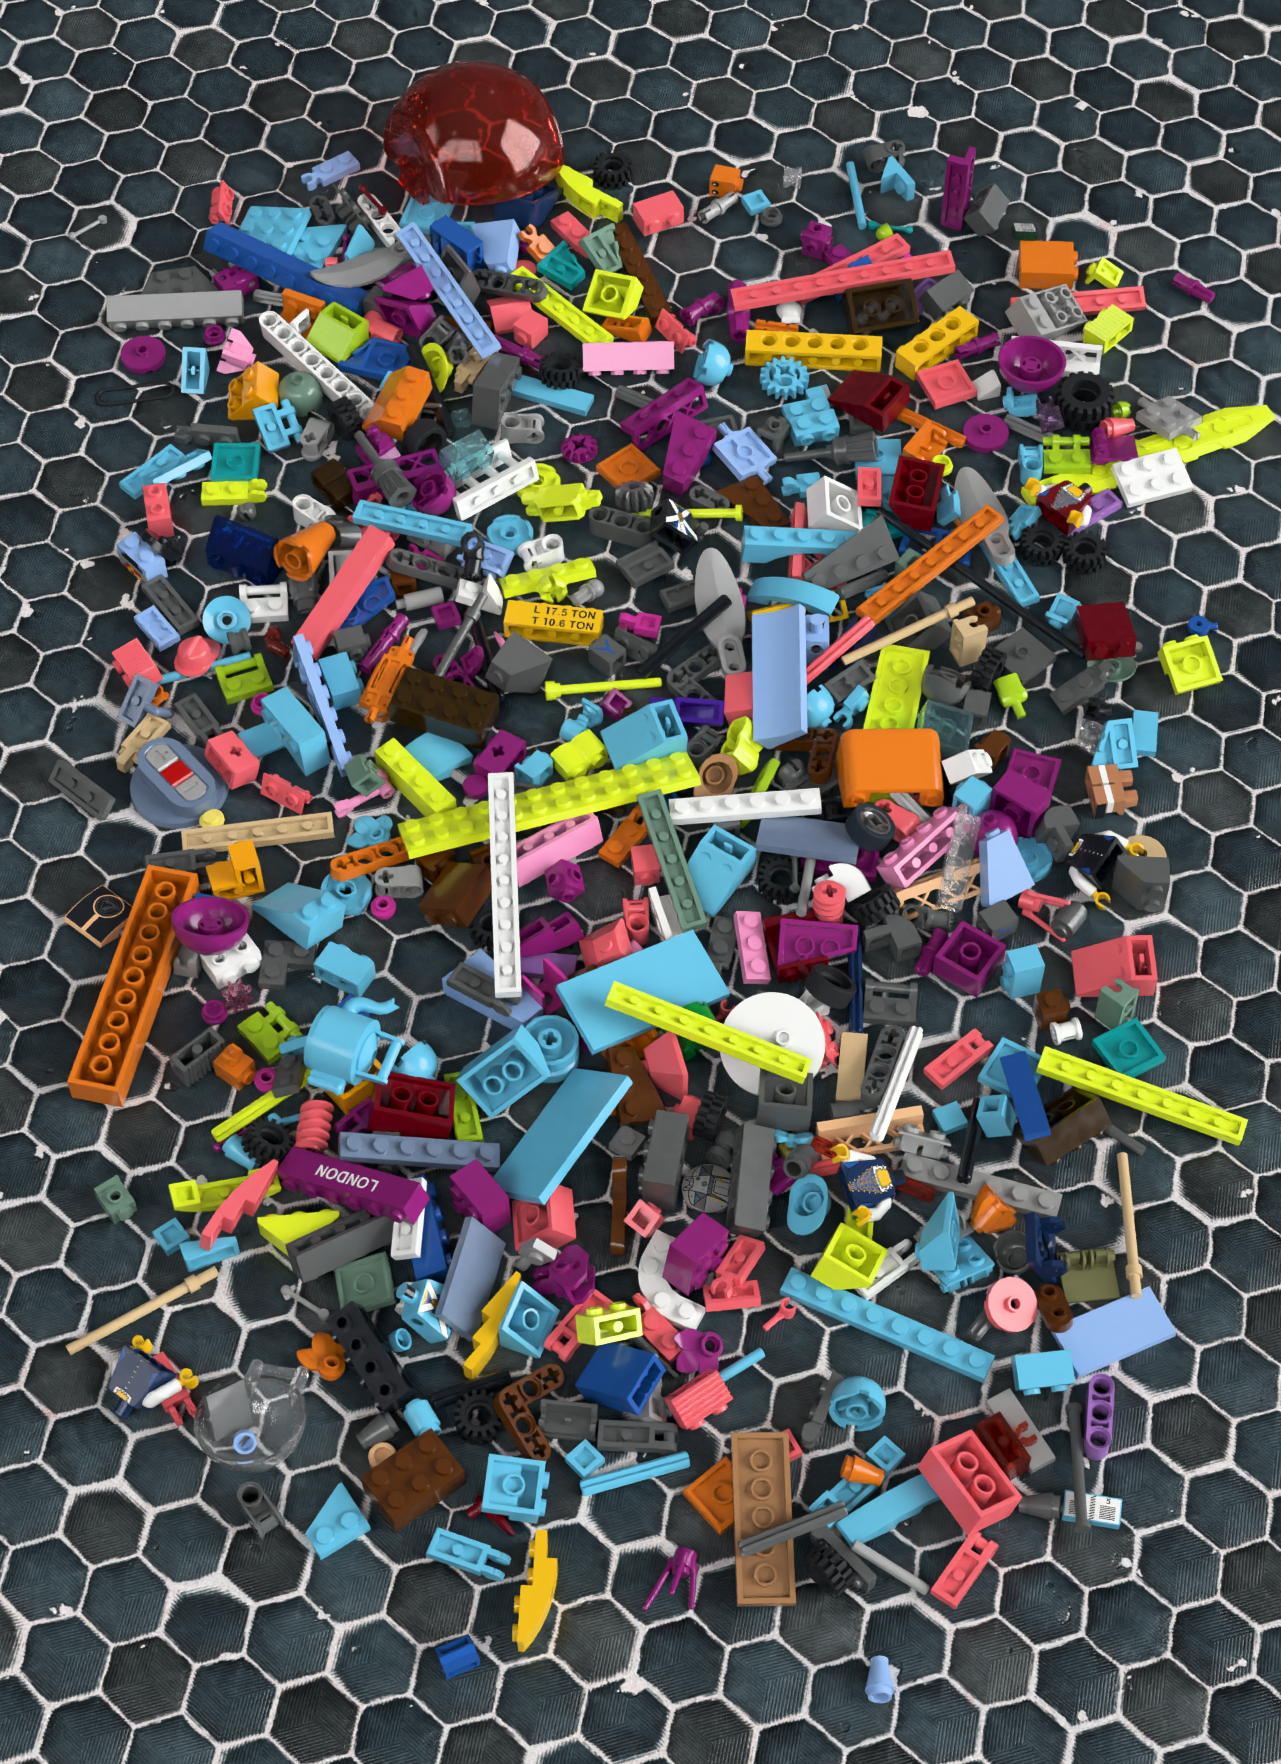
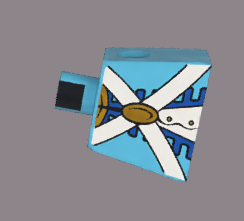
M431 1279L413 1282L411 1285L402 1283L396 1292V1297L405 1302L401 1313L402 1320L431 1344L448 1340L452 1328L434 1315L444 1284Z

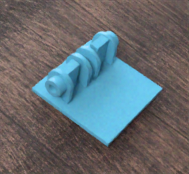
M967 1235L959 1239L955 1271L933 1272L942 1281L939 1283L941 1291L950 1294L961 1288V1285L966 1287L968 1285L967 1279L973 1284L979 1279L988 1277L989 1273L993 1271L992 1267L995 1266V1263L973 1238Z

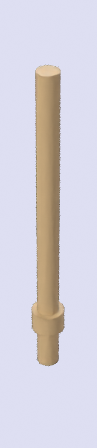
M970 596L960 602L947 604L944 606V609L842 656L841 660L846 666L946 618L952 619L958 616L959 612L974 606V598Z
M1120 1152L1117 1154L1128 1263L1125 1267L1126 1279L1130 1283L1131 1298L1139 1299L1142 1297L1140 1279L1143 1278L1142 1266L1138 1261L1128 1154Z
M213 1266L196 1276L194 1274L190 1275L178 1286L66 1345L69 1354L72 1355L188 1292L192 1294L201 1289V1285L219 1276L216 1267Z

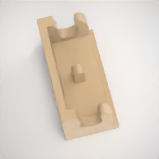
M977 616L953 620L949 650L960 667L978 661L979 655L981 656V652L986 647L988 633L986 625H978L977 627L969 625L977 621Z

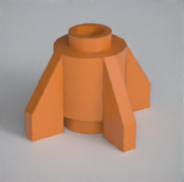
M985 1184L978 1191L972 1212L969 1214L972 1219L969 1223L979 1234L985 1232L989 1235L1011 1228L1018 1220L1014 1216L1016 1211L997 1196L988 1184Z

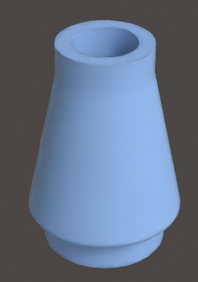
M880 1655L871 1658L865 1693L871 1702H889L895 1690L888 1658Z

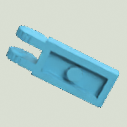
M439 1527L436 1528L426 1552V1557L479 1576L482 1574L486 1578L497 1582L503 1581L505 1574L498 1569L485 1565L487 1559L489 1558L501 1565H509L512 1559L509 1555L492 1549L490 1545Z

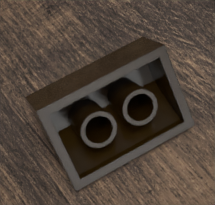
M1072 1087L1043 1106L1051 1130L1050 1136L1025 1142L1019 1122L1014 1124L1013 1133L1034 1160L1048 1166L1058 1163L1061 1157L1070 1151L1078 1150L1090 1138L1101 1135L1104 1129L1111 1126L1112 1123L1099 1097L1080 1088Z

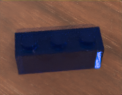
M219 515L214 517L205 548L208 565L214 569L228 572L234 577L248 580L256 586L272 585L283 570V566L279 568L274 558V547L279 542L278 538Z

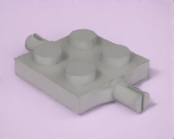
M1167 396L1155 403L1148 401L1144 397L1138 400L1137 405L1143 409L1136 413V420L1168 441L1181 435H1186L1193 439V441L1199 439L1200 432L1193 428L1201 424L1202 416L1191 408H1188L1171 396Z

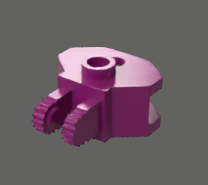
M375 424L368 427L366 438L380 458L393 459L401 457L394 440L385 432H380L379 427ZM356 445V452L365 465L373 464L361 445Z
M578 1244L567 1246L554 1261L550 1262V1265L534 1269L533 1277L537 1281L533 1282L532 1289L540 1295L555 1293L557 1298L563 1297L572 1306L583 1304L594 1292L596 1270L588 1262L589 1256L587 1252ZM585 1279H588L586 1283L581 1284Z

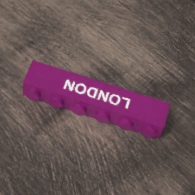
M297 1147L291 1148L276 1171L283 1181L282 1185L291 1192H296V1190L304 1192L312 1198L321 1197L332 1204L341 1203L356 1211L359 1209L368 1211L376 1217L381 1215L389 1217L397 1223L405 1222L414 1225L430 1200V1197L419 1182Z

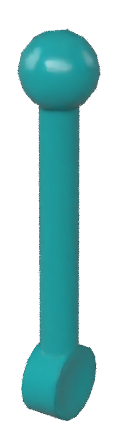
M869 221L868 229L874 230L883 224ZM889 225L891 230L904 231L906 234L913 232V227L910 225L906 227Z

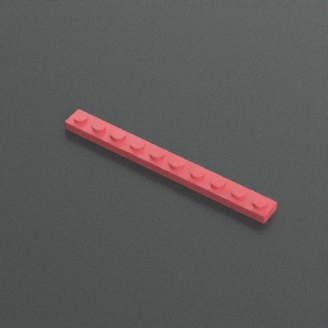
M947 250L730 289V295L734 311L737 312L843 293L845 289L908 278L916 280L955 273V264L951 251Z

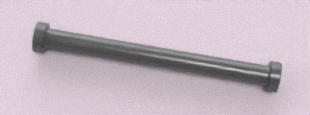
M1073 1402L1065 1406L1066 1414L1069 1415L1076 1516L1073 1530L1076 1533L1085 1534L1091 1531V1523L1087 1521L1080 1414H1082L1083 1408L1080 1403Z

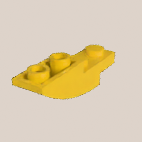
M536 1530L535 1540H530L529 1558H534V1567H528L527 1585H521L520 1595H515L514 1613H519L518 1624L513 1623L512 1642H517L518 1652H525L534 1641L544 1624L554 1598L558 1575L557 1558H547V1530Z

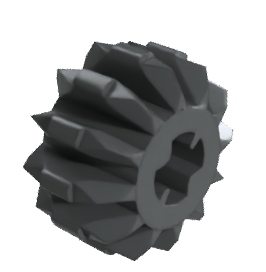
M631 480L628 483L623 482L622 485L616 487L615 504L620 511L638 514V512L647 511V509L653 507L654 503L652 485H649L646 481L641 482V480Z

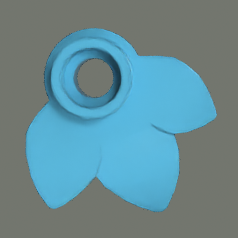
M382 815L376 820L371 816L358 817L354 821L356 832L346 838L345 841L349 846L357 849L388 841L391 839L389 831L393 826L392 820L387 815Z

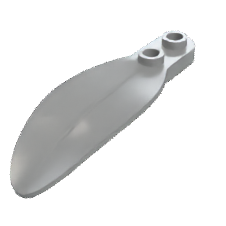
M423 233L427 241L432 246L430 236ZM398 241L392 244L390 248L371 251L332 266L312 270L310 275L315 280L330 286L344 288L360 287L388 276L412 258L401 242Z
M970 467L961 468L956 476L954 490L958 491V497H960L961 516L958 519L961 523H964L985 505H989L1004 517V523L979 543L984 545L993 563L999 566H1007L1015 560V548L1008 537L1009 523L1007 515L996 495L980 474Z
M707 548L702 552L696 568L695 605L697 615H699L723 594L727 595L732 601V605L703 629L710 643L717 649L722 673L726 677L729 674L746 672V660L742 647L745 634V610L738 584L726 559L717 549Z

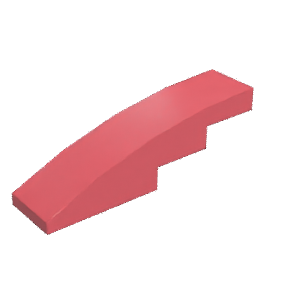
M274 1159L253 1173L229 1195L201 1233V1248L210 1251L221 1230L232 1234L243 1213L252 1217L255 1215L276 1177L279 1161Z

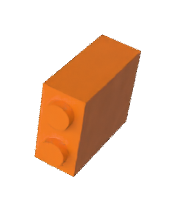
M1020 240L1018 253L1019 288L1049 289L1066 284L1069 290H1072L1073 282L1078 280V267H1074V265H1077L1078 251H1074V242Z

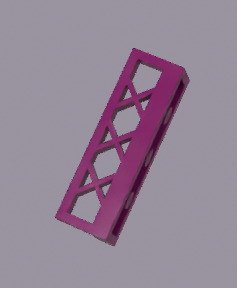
M969 147L965 158L949 155L947 159L940 223L942 226L962 230L965 223L963 218L970 206L976 154V148Z
M688 377L621 421V430L632 436L633 444L642 452L671 432L676 410L683 408L682 413L693 418L708 408L703 384ZM698 397L700 404L691 408L694 399ZM665 419L663 428L656 431L659 422ZM648 431L646 439L641 442L639 435Z
M435 448L393 458L398 466L402 464L413 466L411 470H402V475L414 487V480L422 472L430 468L435 470L442 469L444 471ZM430 457L434 461V464L428 466L420 463L422 459ZM373 464L347 470L346 475L353 488L352 499L355 506L358 505L359 500L367 501L369 496L376 492L383 499L386 498L382 489L377 487L370 476ZM364 475L369 478L367 481L357 483L354 476Z

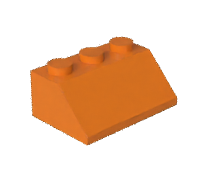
M406 366L390 373L364 421L362 429L367 430L370 425L375 424L379 427L380 432H385L389 437L402 441L408 429L415 423L432 390L429 372Z

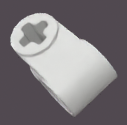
M301 494L293 499L294 520L305 528L321 521L325 522L324 519L327 515H336L330 507L321 504L309 495Z
M549 534L533 541L524 542L517 549L519 557L524 560V568L527 572L531 569H541L561 563L565 557L562 538L557 534Z

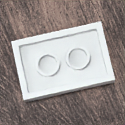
M1177 448L1134 458L1130 461L1112 464L1110 468L1127 508L1188 493L1193 489L1192 482Z

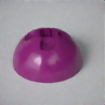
M1019 336L1007 341L1001 347L998 355V366L1003 379L1010 387L1021 393L1038 394L1049 390L1061 379L1066 367V357L1060 347L1048 339L1038 336Z
M200 897L178 905L173 910L171 918L174 932L185 947L197 954L210 956L224 954L242 941L248 930L250 915L244 906L233 900L220 897Z

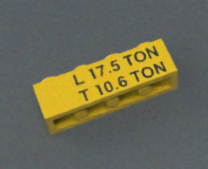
M508 600L503 622L504 637L507 638L515 631L526 640L589 646L592 641L599 639L602 636L604 625L603 610L572 607L569 605L533 603L522 600Z

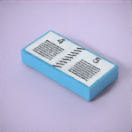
M1065 1490L1061 1517L1063 1521L1076 1522L1074 1491ZM1086 1493L1087 1521L1093 1526L1119 1530L1123 1499Z

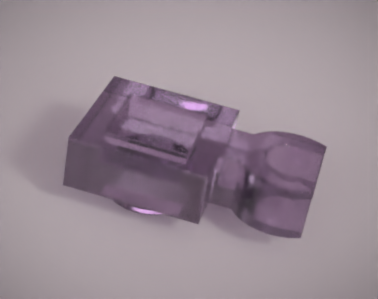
M1051 395L1048 396L1049 402L1046 404H1042L1040 399L1036 400L1038 409L1036 414L1042 434L1065 428L1059 406H1055Z

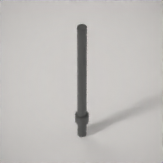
M480 592L472 607H468L464 614L465 619L434 675L441 677L445 675L473 623H477L481 616L480 611L488 598L486 594Z

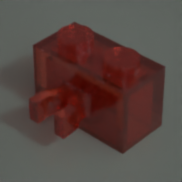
M999 1411L977 1423L974 1433L1011 1481L1028 1471L1031 1456L1025 1447L1037 1443L1038 1438L1035 1434L1028 1438H1020L1021 1433L1028 1430V1423L1026 1421L1022 1422L1013 1431Z

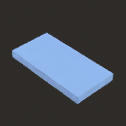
M1150 1286L1141 1289L1142 1297L1139 1299L1131 1298V1294L1073 1318L1072 1327L1064 1333H1054L1051 1331L1061 1350H1071L1073 1370L1077 1379L1176 1336V1330Z

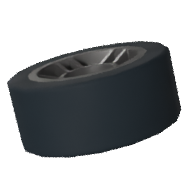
M862 803L855 807L845 823V828L850 838L860 847L874 852L883 850L894 837L896 831L894 821L889 814L880 807L869 803Z

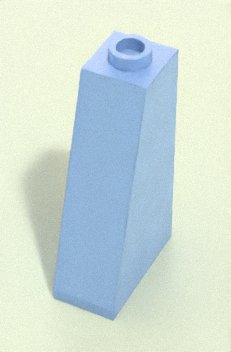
M482 949L463 962L495 979L494 960ZM453 971L442 978L443 992L447 996L512 1030L520 1024L525 1028L535 1018L544 1016L543 1008L522 987L521 1001L517 1005L507 1002L504 998H498V1000L506 1003L512 1009L511 1015L505 1017L497 1013L493 1008L490 1009L447 986L446 980Z

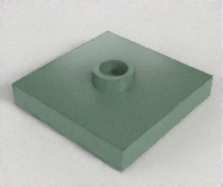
M386 1251L351 1261L339 1269H334L340 1309L351 1301L362 1305L366 1312L397 1303L389 1257Z

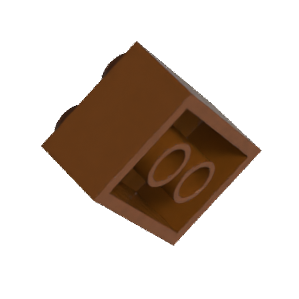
M432 1428L361 1476L363 1490L395 1533L466 1484L464 1469Z

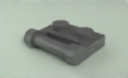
M866 978L863 1023L904 1027L915 1026L918 982L901 984L877 982L874 979ZM873 992L909 994V999L873 996Z

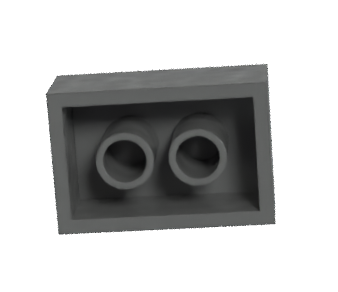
M657 1109L655 1119H650L649 1140L644 1145V1164L640 1166L638 1182H640L638 1195H642V1200L645 1203L651 1202L658 1208L674 1211L689 1140V1114Z

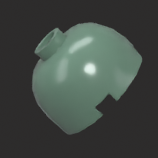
M305 371L289 373L278 385V404L281 406L280 402L282 400L289 399L291 406H294L296 410V417L308 416V412L313 410L316 412L323 404L321 385L312 374Z

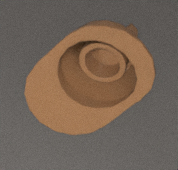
M722 753L708 757L699 767L698 774L701 785L694 787V797L731 795L738 776V766L735 760L729 755Z

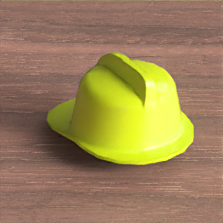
M428 343L423 346L421 351L441 393L445 388L448 377L453 371V363L449 361V354L444 352L440 345Z

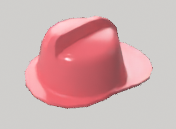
M198 635L183 640L178 646L177 655L174 660L175 670L186 677L204 674L221 652L220 644L213 639L202 638V636Z

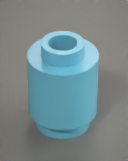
M414 1399L405 1406L406 1410L403 1416L416 1438L430 1428L433 1429L437 1436L441 1433L442 1430L439 1427L441 1423L427 1400Z

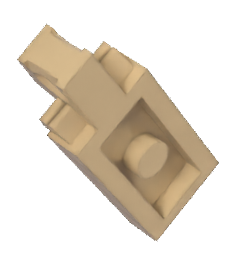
M472 347L468 353L467 360L456 367L454 391L462 394L469 384L473 385L492 355L482 360L474 347Z
M148 713L121 744L120 756L116 759L117 769L126 773L133 767L134 763L138 764L137 756L142 746L153 739L162 738L170 730V722Z

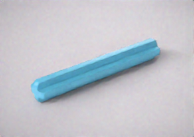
M686 1451L585 1478L580 1480V1489L583 1496H589L688 1468L690 1466V1458Z

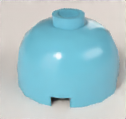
M707 339L702 348L706 349L702 355H698L693 378H696L695 381L703 384V386H715L721 383L725 376L730 377L733 364L730 363L731 356L724 345Z
M823 684L819 685V692L813 689L807 694V728H826L832 722L829 717L834 712L835 704L833 697Z
M423 1040V1042L420 1041L401 1057L402 1060L397 1066L394 1064L391 1072L436 1080L433 1075L438 1069V1059L433 1049Z
M861 1376L847 1377L837 1384L830 1397L831 1406L829 1414L836 1424L845 1429L846 1424L856 1425L855 1431L872 1430L880 1426L885 1416V1395L881 1387L869 1378Z

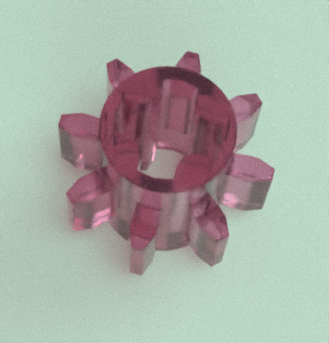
M240 978L236 983L228 981V989L221 991L222 996L227 998L223 1002L224 1006L228 1007L231 1005L234 1013L242 1008L248 1010V1001H254V996L247 994L252 990L251 984L244 986ZM238 992L242 993V995H239L238 999H234V996H237Z

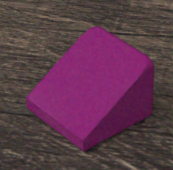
M614 687L605 694L598 706L602 708L604 715L620 721L623 708H629L633 702Z

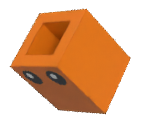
M715 164L710 177L709 195L722 197L729 191H733V195L741 192L743 179L740 178V169Z

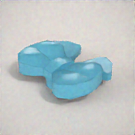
M775 1129L774 1139L777 1140V1143L786 1142L787 1147H795L796 1144L809 1145L814 1137L810 1132H803L797 1135Z

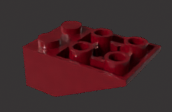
M854 369L827 400L832 405L883 433L910 403V386L891 375Z

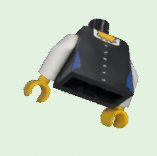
M1110 830L1081 835L1065 858V863L1070 868L1069 875L1075 886L1088 897L1092 896L1095 899L1097 909L1101 911L1105 909L1099 903V900L1106 899L1111 903L1110 896L1105 892L1099 893L1096 889L1102 890L1114 873L1117 856H1125L1127 851L1129 852L1128 856H1140L1134 853V851L1144 853V847L1141 843L1129 844V840Z

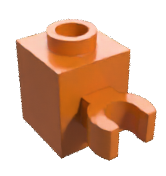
M234 1043L229 1044L213 1061L215 1074L238 1091L245 1085L251 1084L257 1073L254 1060L243 1053V1050Z

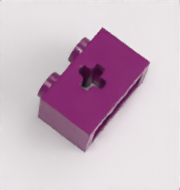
M500 729L495 736L489 739L487 747L482 754L479 753L475 757L473 762L475 774L483 776L488 783V773H514V766L517 763L521 764L527 756L526 741Z

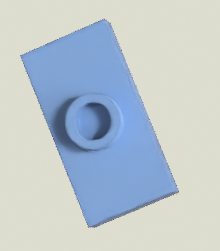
M154 605L134 616L135 623L160 652L180 641V635Z

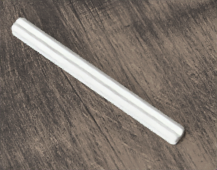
M911 1026L908 1030L869 1132L871 1141L882 1142L923 1037V1029L921 1027Z

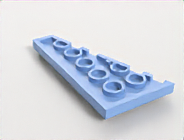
M302 633L293 636V663L296 668L298 667L302 684H307V696L319 725H322L325 731L326 741H331L332 743L330 746L332 756L341 777L347 776L344 765L351 761L353 757L350 751H345L343 743H346L343 730L337 729L335 721L338 720L335 708L333 706L329 707L328 699L330 696L326 685H321L320 676L322 675L317 662L313 663L312 654L314 653L309 640L305 641Z

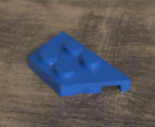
M373 337L363 347L353 351V356L346 362L341 360L338 363V370L383 381L388 371L394 372L406 366L413 367L406 351V347L409 345Z

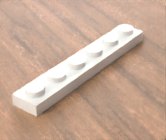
M819 788L669 799V812L673 825L822 814Z

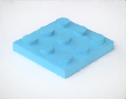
M250 206L239 231L292 255L312 214L309 208Z

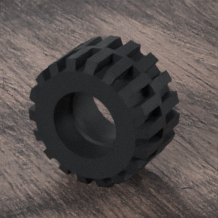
M1078 371V374L1070 373L1069 377H1063L1062 382H1059L1054 403L1056 419L1058 422H1062L1065 428L1070 427L1072 431L1080 430V432L1084 433L1088 430L1092 432L1095 428L1099 427L1102 420L1111 416L1114 400L1113 387L1109 385L1107 379H1102L1101 375H1094L1090 371L1088 373H1084V371Z

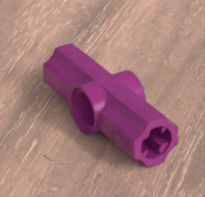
M733 280L728 284L727 322H729L730 339L734 340L735 343H744L750 321V309L735 312L730 295V289L747 286L741 280Z

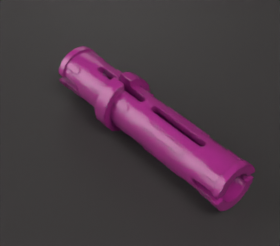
M493 333L501 345V349L498 351L520 357V364H528L539 370V362L543 356L532 352V349L528 347L523 348Z
M398 613L391 624L381 631L378 641L358 664V669L362 673L370 675L381 661L384 653L386 654L389 648L399 641L400 634L410 623L404 614Z

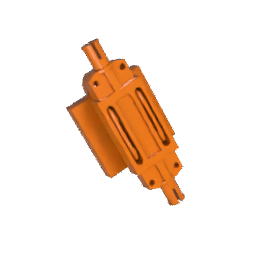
M408 635L405 636L401 646H391L388 654L384 653L379 665H376L359 699V707L369 709L364 717L365 722L369 723L370 721V724H373L374 721L384 723L390 719L389 702L406 667H412L415 659L414 652L410 650L414 642L411 636L409 638Z

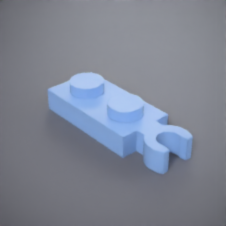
M346 151L313 167L312 173H305L301 176L302 184L307 183L308 191L314 190L320 183L325 187L360 170V163L349 151Z

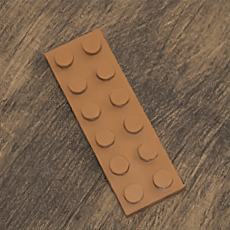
M731 1433L737 1607L795 1606L793 1538L747 1557H743L738 1548L740 1540L792 1520L789 1433Z

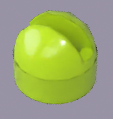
M888 223L879 226L876 230V237L880 241L893 235Z
M1126 401L1113 403V417H1129L1132 413L1129 408L1131 405Z

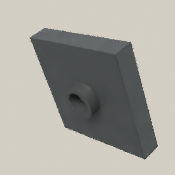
M1023 627L995 647V649L1007 654L1003 671L1008 675L1017 673L1022 685L1054 663L1057 655Z

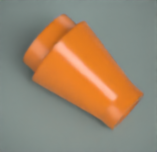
M855 1454L853 1457L846 1455L840 1477L846 1479V1482L870 1484L880 1487L885 1470L872 1465Z

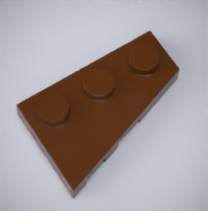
M757 474L716 491L728 498L731 508H735L736 505H742L743 515L748 517L749 522L754 526L790 528L789 519Z
M634 1047L608 1048L605 1053L609 1073L628 1075L633 1082L615 1107L618 1126L649 1124L650 1119H655L657 1109L667 1111L639 1056Z

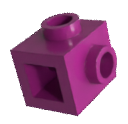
M810 221L808 227L803 228L800 235L802 254L823 260V253L830 250L833 244L831 227Z
M560 859L544 871L549 897L568 904L585 891L579 865Z

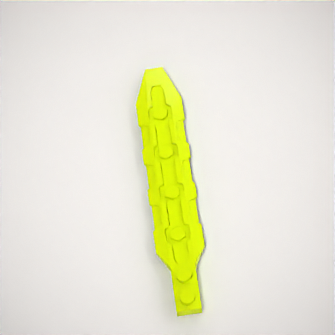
M1267 405L1223 408L1202 416L1201 424L1193 428L1200 432V437L1196 441H1193V439L1186 435L1176 436L1168 441L1159 434H1154L1140 440L1135 439L1138 457L1177 448L1182 462L1185 464L1198 459L1199 456L1247 442L1271 423L1275 416ZM1111 461L1104 465L1091 464L1090 474H1058L1041 480L1040 483L1041 485H1051L1069 480L1077 487L1083 483H1088L1093 490L1091 495H1096L1107 488L1110 490L1117 488V483L1110 468L1112 464L1122 461ZM1022 487L1021 494L1027 504L1036 506L1037 495L1031 496L1030 490Z

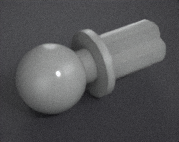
M592 579L587 584L581 585L579 591L570 596V600L574 606H579L584 602H592L604 593V585L600 580Z

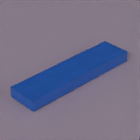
M1026 1051L1000 1057L1025 1142L1050 1136L1051 1130Z

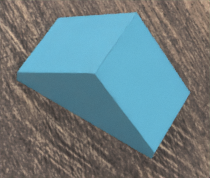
M183 347L181 393L205 394L210 372L206 348Z

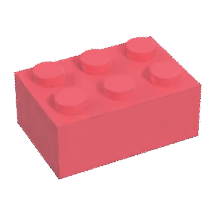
M972 1429L931 1447L917 1467L967 1536L1010 1516L1023 1498Z

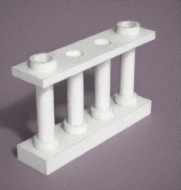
M506 438L445 470L454 482L456 489L464 484L470 487V489L461 494L456 490V496L452 498L456 516L461 521L539 480L535 460L528 457L518 462L512 458L509 442ZM504 463L509 466L508 469L500 473L494 469ZM483 474L490 477L481 483L475 480Z

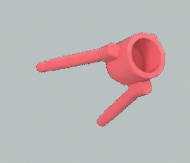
M1029 889L1024 890L1018 901V907L1023 909L1022 915L1033 920L1061 942H1065V938L1058 937L1053 932V928L1034 915L1033 912H1039L1043 903L1063 908L1064 905H1070L1071 902L1062 898L1039 894Z

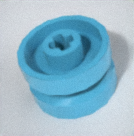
M544 1015L535 1018L526 1025L525 1029L539 1043L551 1074L543 1083H558L566 1080L571 1071L579 1065V1035L571 1022L557 1015Z

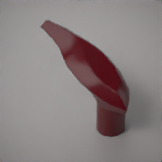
M477 1495V1502L465 1510L471 1520L482 1513L483 1496ZM484 1512L490 1521L496 1523L512 1537L515 1536V1532L501 1514Z

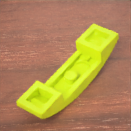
M259 1169L248 1170V1176L197 1185L196 1180L169 1184L168 1188L173 1208L176 1211L184 1212L216 1211L237 1187ZM277 1174L264 1198L281 1191Z

